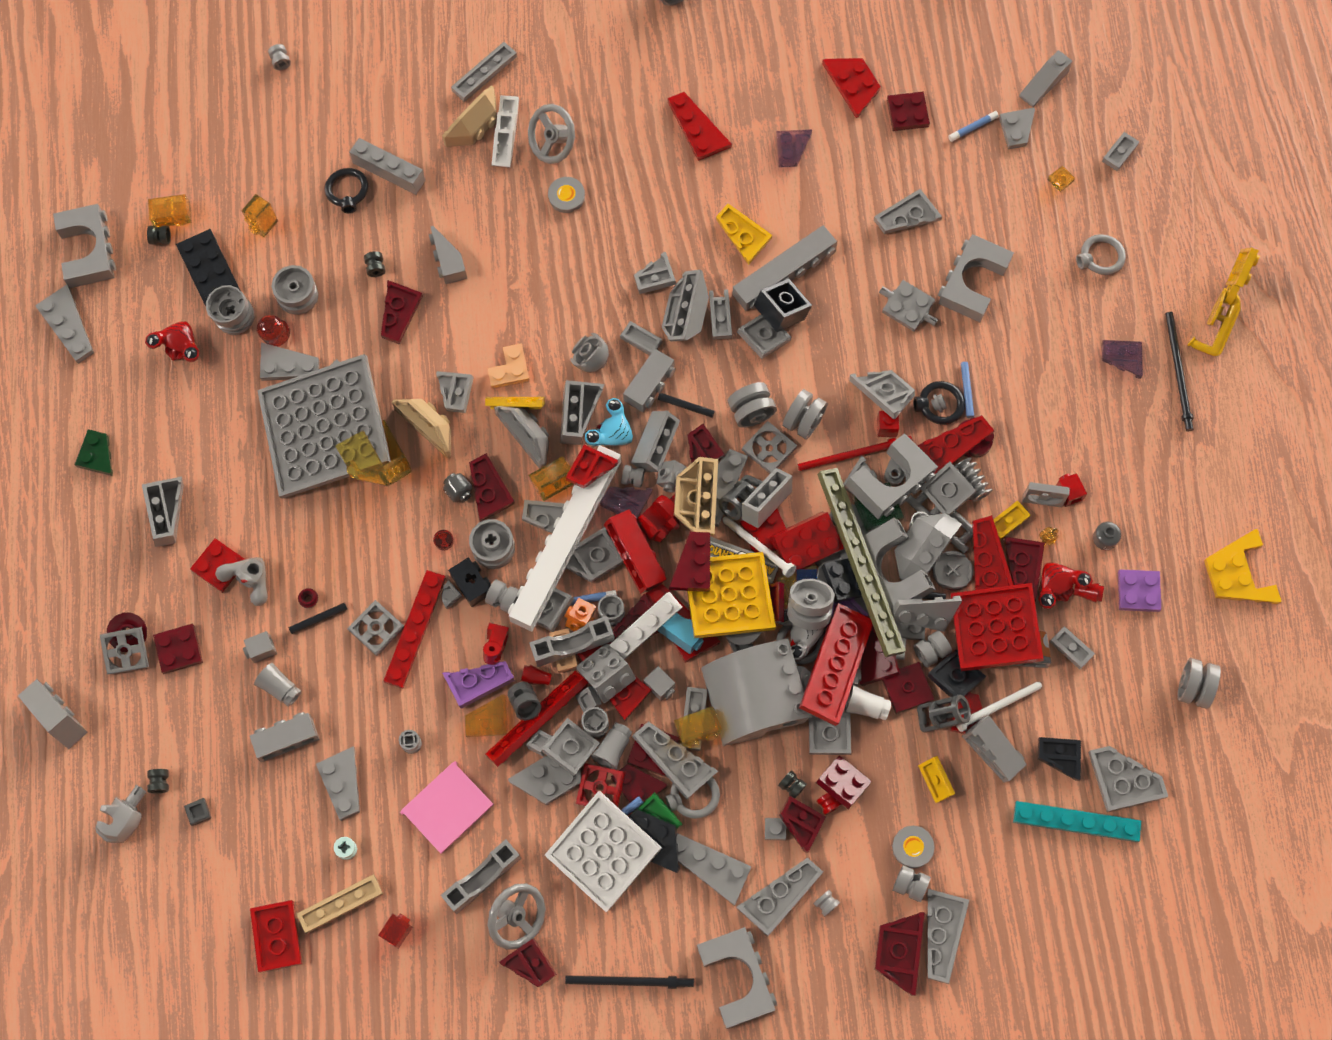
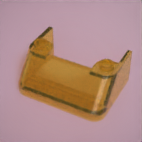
M382 420L391 460L387 464H382L364 430L335 445L347 466L346 470L351 478L354 477L357 480L390 486L411 473L410 464L385 420Z

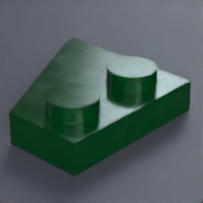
M88 429L74 465L78 468L112 476L109 436L105 433Z

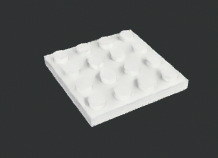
M598 791L547 851L545 856L605 912H608L662 847L601 791Z

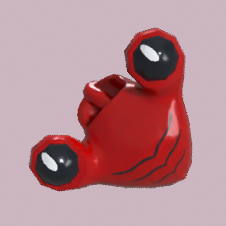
M187 321L177 322L161 331L150 333L146 337L145 344L148 348L155 349L163 344L165 346V353L173 361L184 357L188 362H195L199 358V349L195 344L193 330Z
M1046 563L1042 571L1041 592L1038 598L1040 606L1044 609H1051L1056 605V600L1068 601L1074 592V584L1084 589L1091 586L1093 582L1091 575L1085 571L1073 570L1058 563Z

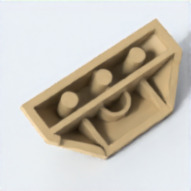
M493 86L483 91L442 135L446 147L473 145L477 140L482 139L484 133L496 124V96Z
M396 399L392 401L395 411L447 459L451 457V428L449 425L450 421L443 414L440 416L436 412L437 409L430 402L426 403L422 399Z
M698 457L676 477L674 515L692 532H710V535L715 534L718 459Z

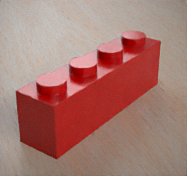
M630 509L610 517L604 523V526L640 594L666 581L665 571L659 565L654 550L647 543V537L641 531L637 518Z

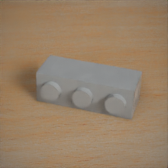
M654 349L623 393L624 402L641 412H644L646 408L649 409L655 400L654 396L656 393H660L663 390L665 380L671 378L676 369L674 368V359Z
M652 411L631 463L638 468H644L645 472H659L680 420L668 411Z
M775 468L742 503V520L759 528L791 494L793 476Z
M304 712L294 715L291 720L278 721L274 723L273 727L268 729H257L254 731V734L250 735L256 757L260 762L320 740L312 717L309 713L305 714Z

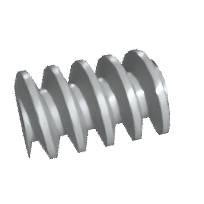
M970 457L959 462L955 467L977 491L969 498V500L976 502L985 498L993 490L985 489L989 483L981 482L985 476H977L981 469H973L977 462L970 463L969 461L972 459Z

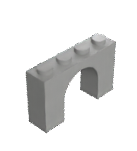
M98 204L54 213L55 229L62 239L80 234H89L96 237L95 248L88 256L61 263L63 278L69 288L115 278L114 271L116 270L114 260L111 259L113 248L111 243L108 242L110 232L105 225V221L108 220L105 210H101Z
M972 234L970 239H966L961 248L963 250L962 255H957L953 265L956 266L954 271L950 270L946 277V281H948L946 287L942 285L938 293L940 297L938 304L981 322L991 299L970 290L964 284L962 274L969 268L983 267L1004 276L1014 252Z
M905 433L895 440L887 451V454L903 470L906 477L905 484L898 487L886 486L880 483L863 466L849 477L845 485L878 520L884 515L886 517L889 516L897 504L901 506L909 498L908 495L910 493L916 494L922 488L921 484L924 482L928 483L935 476L934 472L938 467Z
M893 518L863 536L891 611L897 600L923 598L936 590L927 572L922 570L900 582H889L884 577L881 569L884 555L888 550L908 539L899 520Z
M745 927L697 945L704 967L726 959H737L746 964L751 971L753 984L750 992L740 1000L719 1007L726 1029L775 1012L774 1006H777L774 994H769L767 985L770 984L766 972H761L759 965L762 964L760 955L758 951L754 953L751 945L755 943L751 931L747 932Z

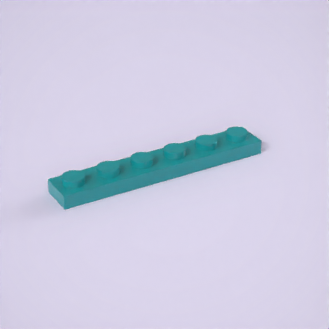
M1016 801L1014 806L1013 823L1131 842L1140 841L1141 820Z

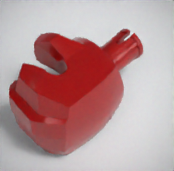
M675 494L670 499L660 495L637 518L640 528L650 540L661 543L672 529L677 530L680 527L679 519L674 515Z

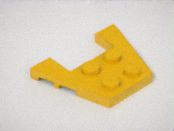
M1254 529L1204 560L1216 598L1238 601L1250 600L1258 603L1270 602L1272 604H1280L1282 602L1277 585L1258 589L1255 587L1244 551L1263 546L1258 529Z

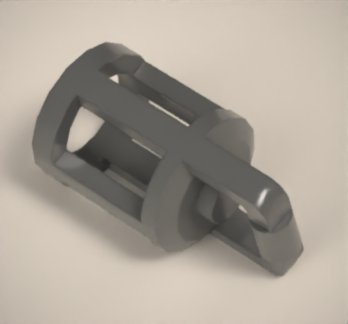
M745 475L719 500L718 505L722 513L729 519L739 520L742 517V503L755 490L753 486L758 487L763 481L750 475ZM727 502L735 506L731 512L725 506Z
M963 695L921 704L917 707L920 730L924 733L968 723L971 717L969 703ZM958 701L961 702L963 708L958 709ZM951 703V706L944 707L943 704ZM925 708H929V718L934 726L927 727ZM953 717H954V718L956 719V720L947 722V719H949V718H953Z

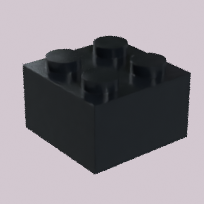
M788 278L760 290L754 306L773 329L779 332L804 321L812 304Z

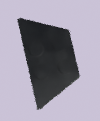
M640 809L634 811L629 818L662 847L651 862L678 873L680 866L678 865L676 825Z

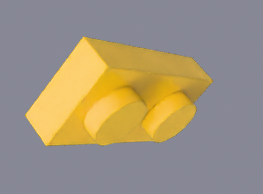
M1016 501L993 519L1000 540L1031 516L1019 501Z
M938 756L932 757L918 765L935 803L955 795Z

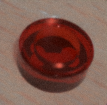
M439 530L435 533L433 542L437 549L445 551L452 547L454 538L448 530Z

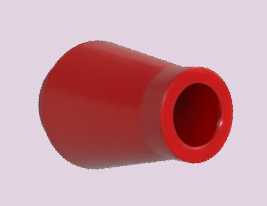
M1094 583L1084 589L1075 584L1074 595L1095 603L1097 601L1102 602L1104 586L1099 585L1100 583Z
M524 665L521 681L528 682L529 684L549 685L552 673L543 671L533 665Z

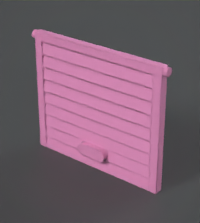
M456 761L451 763L400 811L402 815H406L441 854L494 805L457 766L458 763Z

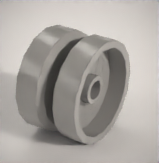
M291 265L282 268L273 277L272 291L279 306L289 314L299 315L308 312L314 307L318 300V290L312 275L307 269Z
M758 382L747 385L735 391L727 399L731 411L735 413V421L740 428L760 424L776 413L777 407L774 400L769 398L770 391L767 384Z
M803 389L790 406L782 426L790 431L798 427L797 435L807 440L819 425L828 402L820 398L812 402L813 394Z
M487 519L479 522L472 529L469 536V545L474 559L481 566L488 569H498L507 565L512 560L515 553V542L510 528L504 522L496 519Z
M802 579L795 582L791 586L789 594L788 619L801 629L818 630L826 627L832 615L835 596L833 589L827 583L816 579Z
M1189 658L1180 678L1177 694L1178 701L1190 704L1195 699L1196 706L1205 709L1210 708L1219 685L1220 666L1207 663L1203 667L1201 660Z

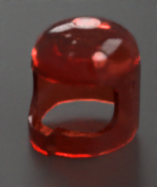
M266 315L258 321L257 333L264 343L278 347L288 340L290 328L286 321L281 320L279 317Z

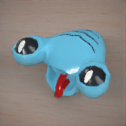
M612 398L606 403V408L612 416L597 425V430H588L586 432L585 442L588 445H627L632 442L633 434L625 417L623 404L619 399Z

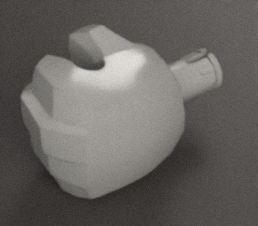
M135 785V788L126 800L115 797L111 805H102L100 811L110 815L113 818V823L109 825L97 821L96 833L106 842L124 843L140 823L142 814L137 810L136 806L147 791Z

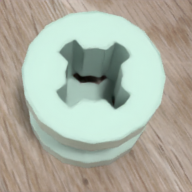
M340 837L334 843V852L341 859L349 860L356 855L357 845L349 837Z

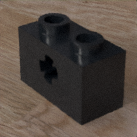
M468 557L448 570L471 607L486 598L491 583L487 577L482 578L479 573L482 570L476 561L472 562ZM469 579H472L473 581L475 580V583L472 584V583L469 582L468 580H469Z

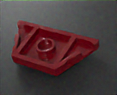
M925 912L879 926L874 970L911 996H916Z

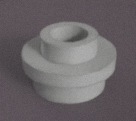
M942 394L933 395L934 399L931 402L934 410H939L942 413L944 409H947Z

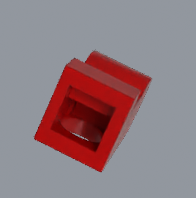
M489 623L487 627V639L489 641L483 646V659L485 663L489 665L499 663L509 638V627Z

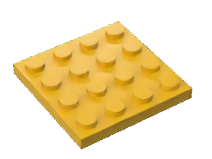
M763 552L710 557V591H687L694 638L775 630L776 625Z

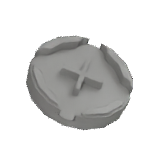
M957 551L943 553L932 569L933 577L937 584L943 589L950 591L966 587L973 575L972 563L963 553Z

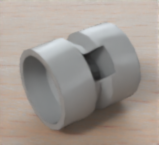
M495 579L487 592L485 603L493 607L500 606L502 611L508 613L511 604H515L518 599L517 593L519 589L513 586L507 588L506 583Z
M613 594L602 597L598 603L599 618L607 616L611 627H615L621 622L625 616L624 604L621 598Z
M938 630L929 635L927 641L923 639L913 646L917 657L925 667H930L936 663L938 657L943 659L952 653L948 640Z
M591 707L583 713L581 719L583 730L594 739L604 737L609 730L606 712L599 707Z
M902 865L892 891L901 895L907 893L909 898L921 902L931 877L920 872L915 874L913 869Z

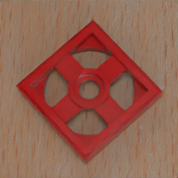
M585 763L576 804L586 806L589 801L586 798L584 789L592 790L595 796L598 792L596 789L597 785L602 784L604 786L602 793L604 795H614L612 802L618 807L625 772ZM599 770L597 780L594 782L586 781L593 772ZM608 773L613 774L616 778V787L609 786L606 783Z

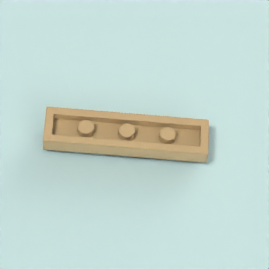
M373 874L297 913L304 932L307 934L383 895V892Z

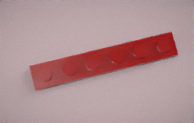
M426 570L384 677V683L404 688L442 591L446 576Z
M574 671L540 702L541 711L535 718L526 721L521 720L485 755L497 767L504 763L528 738L537 733L542 725L552 719L556 712L567 705L571 698L581 692L584 686L588 684V681L577 671Z

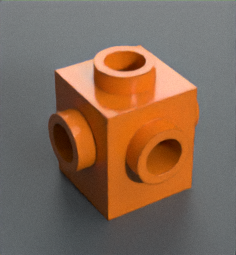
M578 598L574 606H569L565 614L567 618L565 626L572 631H577L588 622L595 620L593 616L596 606Z

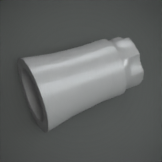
M274 663L268 664L254 682L255 686L265 690L288 707L301 694V690Z
M614 723L602 743L591 755V758L605 768L616 770L632 731L623 724Z

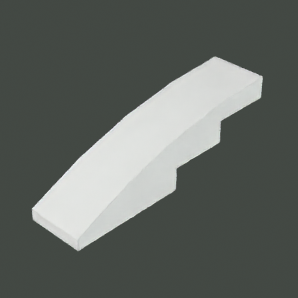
M500 95L499 112L497 113V124L494 133L492 166L511 167L519 107V97Z

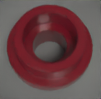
M306 588L299 593L298 602L304 608H312L318 602V594L315 590ZM312 596L311 601L306 602V597Z

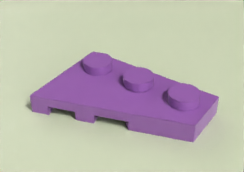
M506 661L495 665H482L480 668L468 670L466 668L460 669L459 672L442 673L460 709L515 681Z

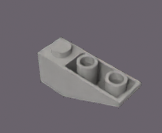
M430 226L432 234H429L431 245L436 246L433 254L435 261L440 262V267H437L439 277H444L445 284L467 279L461 253L434 226Z

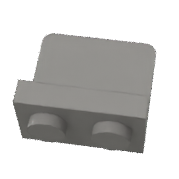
M609 644L603 645L576 667L578 672L594 688L603 703H606L636 679L628 663Z

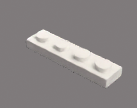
M670 592L666 593L617 637L610 646L623 659H626L683 607Z

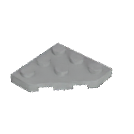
M1107 746L1088 752L1106 812L1168 797L1162 776L1144 768L1142 764L1130 757L1120 754L1113 747Z

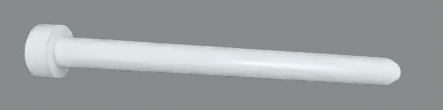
M726 516L723 518L725 525L759 552H763L764 556L783 570V575L786 577L793 575L796 570L794 564H787L732 519Z
M1035 682L971 714L968 723L956 725L960 732L967 730L968 725L1040 690L1042 684Z

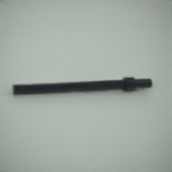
M566 975L565 984L668 987V989H677V987H694V978H677V976L653 978Z

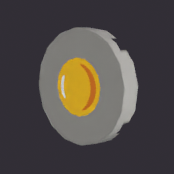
M562 177L556 179L550 185L548 199L555 210L562 213H570L575 209H579L584 203L585 190L577 179Z
M914 825L906 826L899 830L892 843L893 855L896 860L909 868H919L927 864L932 858L935 848L933 838L929 832L922 827Z

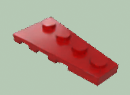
M685 92L668 98V104L698 161L732 148V143Z
M981 415L950 431L941 433L937 437L928 439L917 446L938 466L934 472L936 474L947 463L951 462L954 464L995 431Z
M993 516L973 520L975 590L1013 585Z
M661 584L646 592L645 595L653 606L670 591ZM674 596L683 607L677 613L691 620L690 611ZM715 636L704 637L702 639L704 641L702 646L697 651L694 649L691 654L675 643L674 645L686 663L720 644V641Z
M601 646L578 653L577 655L581 661H584ZM636 677L634 681L609 700L625 722L652 691Z

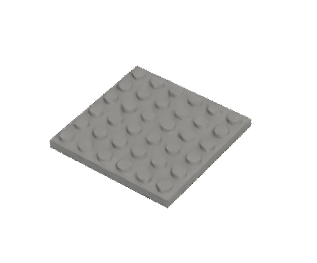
M365 354L257 390L280 498L283 499L391 463L369 362Z

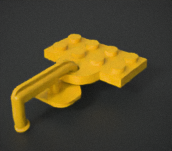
M1250 247L1241 249L1225 284L1227 288H1223L1207 321V324L1211 326L1215 320L1222 322L1212 346L1196 340V337H1193L1187 346H1191L1211 356H1219L1222 353L1241 309L1240 298L1237 293L1241 287L1248 285L1252 276L1249 272L1253 266L1257 265L1260 255H1257L1259 250ZM1223 303L1229 305L1225 316L1221 315L1224 307H1222Z

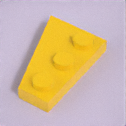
M729 203L716 216L717 222L748 265L772 239V234Z
M545 397L485 398V406H490V409L493 410L496 406L541 409L545 405Z

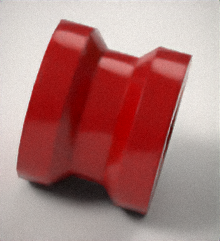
M829 793L816 800L818 805L823 807L824 815H828L842 806Z

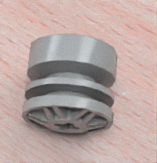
M231 285L218 287L207 298L206 311L224 333L238 335L251 327L255 318V311L252 304L237 287Z

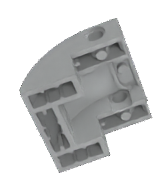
M789 639L749 647L716 659L701 668L723 746L758 739L767 731L803 724L811 717L810 713L799 709L804 690Z

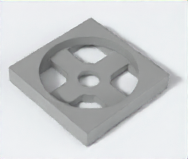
M767 421L742 447V451L770 474L797 448V445ZM765 432H772L776 436L771 441H766L761 435ZM782 441L786 444V453L784 455L777 450V446ZM755 442L762 447V451L757 456H755L752 448ZM771 445L773 450L767 451L766 446ZM767 456H772L777 460L772 463L763 462Z
M1030 482L1023 494L1022 502L1062 507L1069 496L1070 488Z
M375 600L347 629L372 653L378 656L404 629V625ZM373 612L383 613L379 619H372L368 615ZM390 619L394 625L391 634L384 630V625ZM361 621L367 625L368 629L362 636L359 633ZM374 624L380 626L378 631L372 630ZM374 635H378L384 640L379 645L368 643Z
M142 627L100 634L107 675L149 667ZM125 634L135 636L139 644L131 646L127 644ZM117 636V647L107 650L110 640ZM122 647L128 649L126 655L121 654L120 649ZM140 652L141 658L139 662L131 666V654ZM116 656L120 658L122 668L113 664L109 658Z

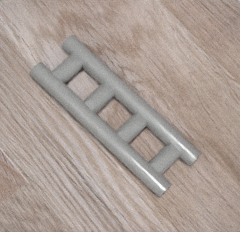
M924 492L916 499L909 495V498L906 500L917 512H925L928 515L941 513L936 506L929 512L921 505L928 498ZM955 511L950 516L961 523L966 532L959 539L954 535L950 542L965 554L969 549L965 544L973 537L972 525Z

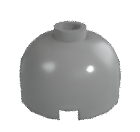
M590 333L593 335L590 337L586 335L582 337L572 350L574 354L573 359H570L572 364L584 372L598 371L606 365L609 357L608 345L596 333Z

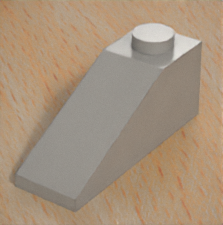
M1058 50L1038 71L1020 93L1019 97L1031 107H1034L1069 73L1073 61Z

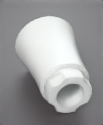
M853 685L846 702L845 712L886 720L891 708V701Z

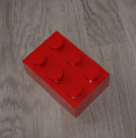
M823 511L769 536L777 556L787 564H794L796 566L795 571L844 549L829 513Z

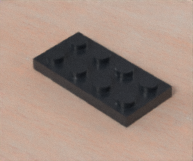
M211 229L176 244L205 306L209 294L218 287L231 285L240 290Z

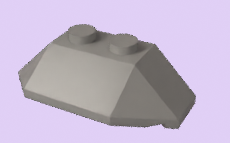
M702 270L685 271L682 278L676 283L669 294L662 329L671 342L688 340L702 330L709 299Z
M494 407L496 416L542 472L545 471L549 449V434L544 427L540 428L537 425L536 417L531 412L528 414L524 408Z
M946 513L917 517L906 533L908 539L901 542L894 550L900 580H904L920 570L928 574L962 524Z

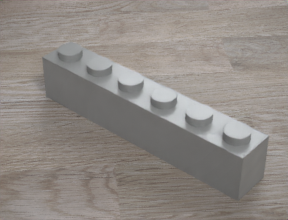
M824 225L733 286L732 295L745 311L751 308L755 309L754 303L760 290L788 278L790 280L796 277L800 278L807 269L816 267L823 258H828L836 252L837 240Z

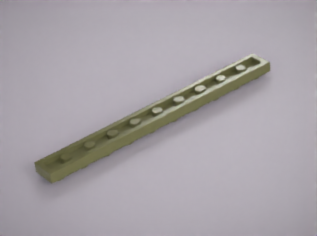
M838 468L822 470L817 475L884 656L886 658L903 654L906 649Z

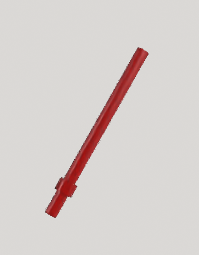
M891 438L887 439V442L797 464L798 470L803 471L887 450L897 439Z

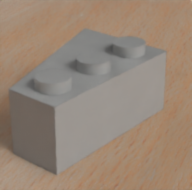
M566 380L563 388L560 443L580 445L605 384Z
M182 477L142 484L155 547L176 543L184 488Z
M36 679L18 697L46 731L66 748L70 749L88 732L73 717L75 714L67 706H63L65 702L57 694H52L54 689L47 682L42 684Z
M989 715L978 720L962 735V738L1004 783L1010 781L1027 765L1023 755L1015 750Z

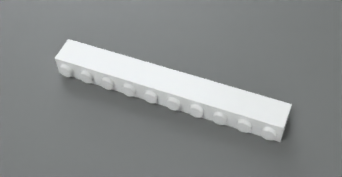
M600 445L597 450L617 459L618 465L584 489L574 485L570 501L567 500L565 502L561 518L558 517L556 519L552 535L549 534L547 536L543 552L540 551L538 553L534 569L531 568L529 570L525 586L520 587L516 603H512L508 610L510 622L531 632L536 626L621 463L620 454Z

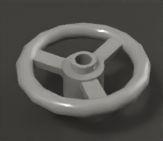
M556 104L543 105L535 111L529 122L528 141L532 152L540 161L548 164L560 163L567 158L575 140V128L571 116L563 107ZM553 111L558 113L564 119L566 126L552 124L546 112ZM539 119L545 127L544 137L546 139L541 150L535 138L536 124ZM554 143H566L563 151L557 156H547Z
M527 883L514 884L505 889L495 899L489 911L487 925L490 937L497 946L507 950L518 949L539 933L544 922L546 908L544 898L536 887ZM519 892L515 903L507 900L510 896ZM528 894L533 896L537 905V915L533 926L525 920L526 912L523 908ZM509 924L512 927L519 926L526 935L518 940L507 941L499 935L498 930Z

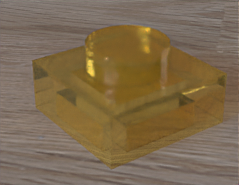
M1062 165L1049 175L1047 180L1061 192L1074 182L1075 177Z

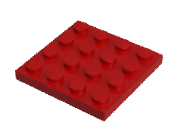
M1032 583L950 593L951 599L953 596H960L962 600L954 614L961 671L1044 661Z

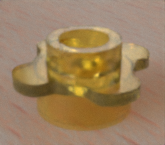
M1047 527L1040 532L1039 537L1042 542H1045V545H1051L1056 542L1059 530Z

